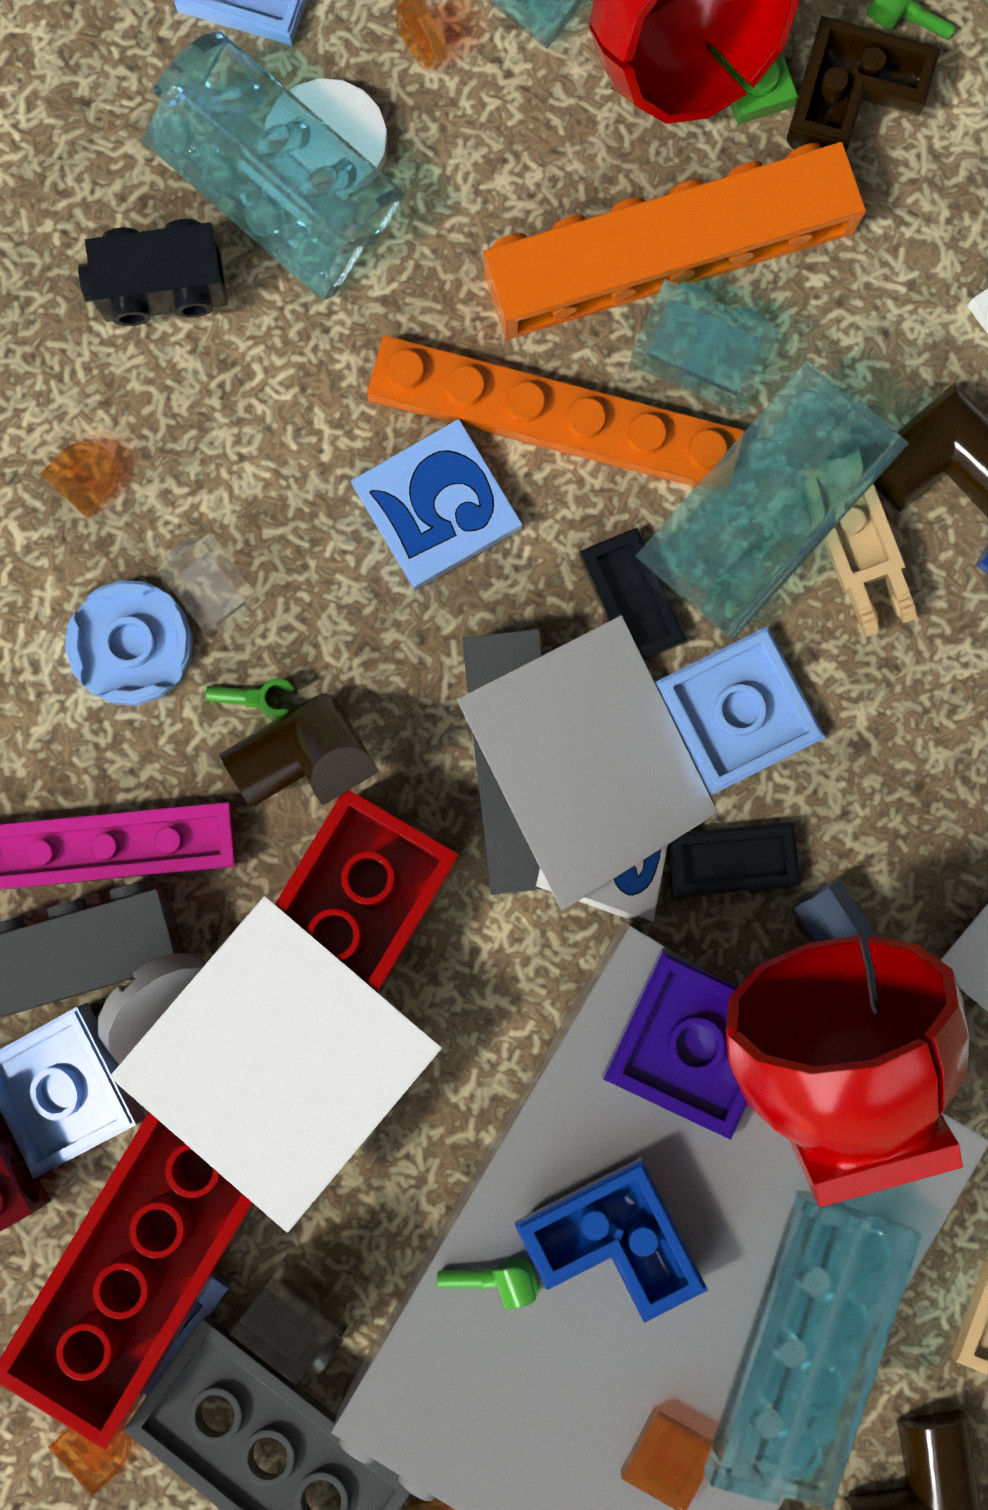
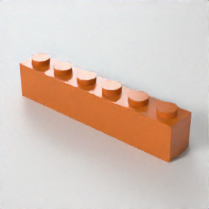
M838 142L822 148L819 143H810L791 151L783 160L762 165L760 161L747 162L732 169L727 174V177L704 183L702 179H691L676 185L667 195L645 201L643 197L628 198L614 205L608 213L588 219L584 215L569 216L556 222L551 227V230L527 237L525 233H514L497 240L492 245V248L483 250L484 276L505 340H510L853 235L866 209L843 143Z

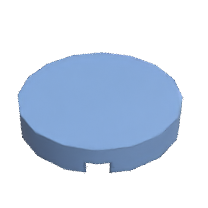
M120 580L98 587L86 597L87 601L80 606L78 612H74L67 625L65 651L72 673L90 693L115 705L140 706L162 699L182 681L192 661L194 636L186 613L169 594L147 582Z

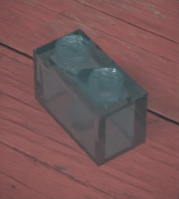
M664 279L634 345L629 366L742 415L780 330L770 326L767 318L755 310L745 307H737L734 310L713 301L712 296L698 285L689 282H680L677 285Z

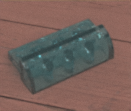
M221 31L212 32L201 36L174 58L157 81L153 92L162 100L142 142L322 301L334 297L363 248L376 244L406 193Z
M807 360L637 553L635 558L674 591L686 605L730 640H734L909 443L861 400L855 403Z
M796 1191L703 1469L704 1476L712 1487L779 1505L781 1496L832 1510L922 1233L911 1226L848 1207L842 1202L819 1208L812 1192Z

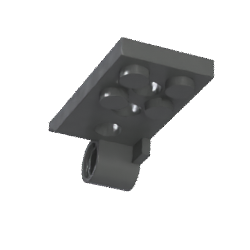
M210 1315L201 1320L123 1429L125 1433L220 1510H312L307 1503L306 1489L308 1484L317 1480L328 1481L338 1489L341 1497L340 1510H400L411 1494L400 1484L397 1473L377 1461L373 1465H368L347 1454L339 1444L340 1438L331 1433L336 1415ZM218 1395L231 1403L235 1415L231 1429L215 1431L207 1426L202 1417V1405L206 1397ZM270 1437L282 1443L287 1452V1465L283 1471L268 1473L257 1465L253 1453L257 1440Z

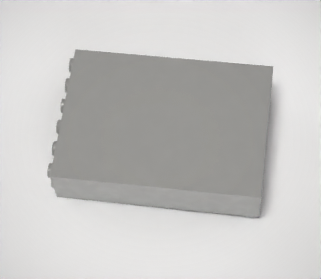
M621 922L346 1388L331 1433L340 1438V1446L354 1459L368 1465H373L375 1461L397 1473L400 1484L414 1496L424 1501H433L434 1498H437L455 1510H779L987 1149L988 1139L942 1113L959 1143L963 1168L819 1208L789 1140L768 1125L748 1104L730 1140L603 1080L602 1074L660 950L701 969L628 924ZM642 1157L708 1291L645 1323L612 1258L547 1290L515 1227V1221ZM524 1258L534 1268L540 1292L536 1295L535 1302L530 1305L516 1309H504L498 1287L485 1290L483 1288H438L437 1274L438 1270H483L484 1268H494L496 1265L507 1260Z

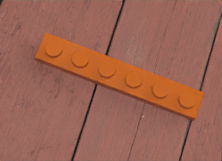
M386 335L382 337L367 390V398L370 402L450 423L459 419L462 425L468 428L726 495L729 490L744 430Z

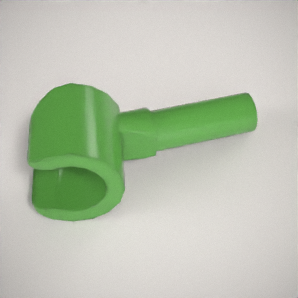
M873 0L867 8L868 16L884 29L893 28L902 16L908 21L915 22L946 40L951 37L955 29V25L922 8V5L914 2L915 0Z
M271 679L261 689L207 686L206 701L259 708L261 714L267 719L274 721L291 710L271 708L265 701L266 695L273 690L291 693L294 691V687L283 679Z
M513 1258L496 1265L494 1268H484L483 1270H438L437 1274L438 1288H483L485 1290L498 1287L504 1309H516L530 1305L535 1302L536 1295L540 1292L534 1268L524 1258Z

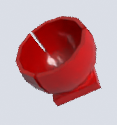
M591 0L593 6L589 28L601 64L619 94L636 107L665 124L708 119L747 95L744 88L711 54L708 46L715 48L754 89L784 50L800 0Z
M861 935L806 943L758 965L728 997L726 1038L728 1063L746 1103L776 1132L789 1140L819 1208L963 1168L959 1143L942 1116L943 1111L968 1076L969 1032L963 998L953 969L918 944L869 936L867 943L875 972L878 1012L873 1002L868 962Z

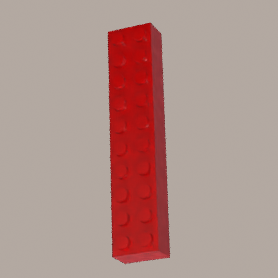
M348 790L338 798L275 902V905L378 994H381L459 863V854ZM149 1112L0 1358V1385L106 1450L123 1430L247 1221L255 1204Z

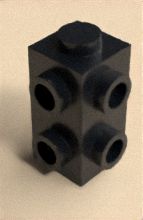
M179 219L167 223L163 229L139 232L133 228L121 227L104 232L102 237L85 239L88 263L78 265L81 291L86 302H94L106 322L113 321L121 326H137L147 323L151 320V316L176 313L181 317L194 318L210 314L213 311V307L228 306L221 247L211 222L200 223L193 219Z

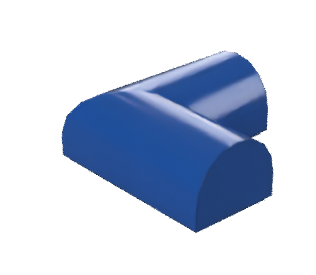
M642 1157L515 1221V1227L547 1290L612 1258L644 1323L708 1291Z

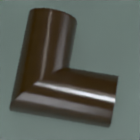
M821 16L787 133V143L795 150L810 143H819L822 148L842 142L845 152H847L862 100L919 116L927 100L941 48Z
M954 383L865 459L874 485L899 512L946 473L988 518V417Z
M324 693L309 699L219 753L228 774L250 807L256 806L306 776L322 805L327 804L379 771L338 701L331 694Z
M957 1409L897 1419L907 1486L844 1497L846 1510H982L965 1413Z

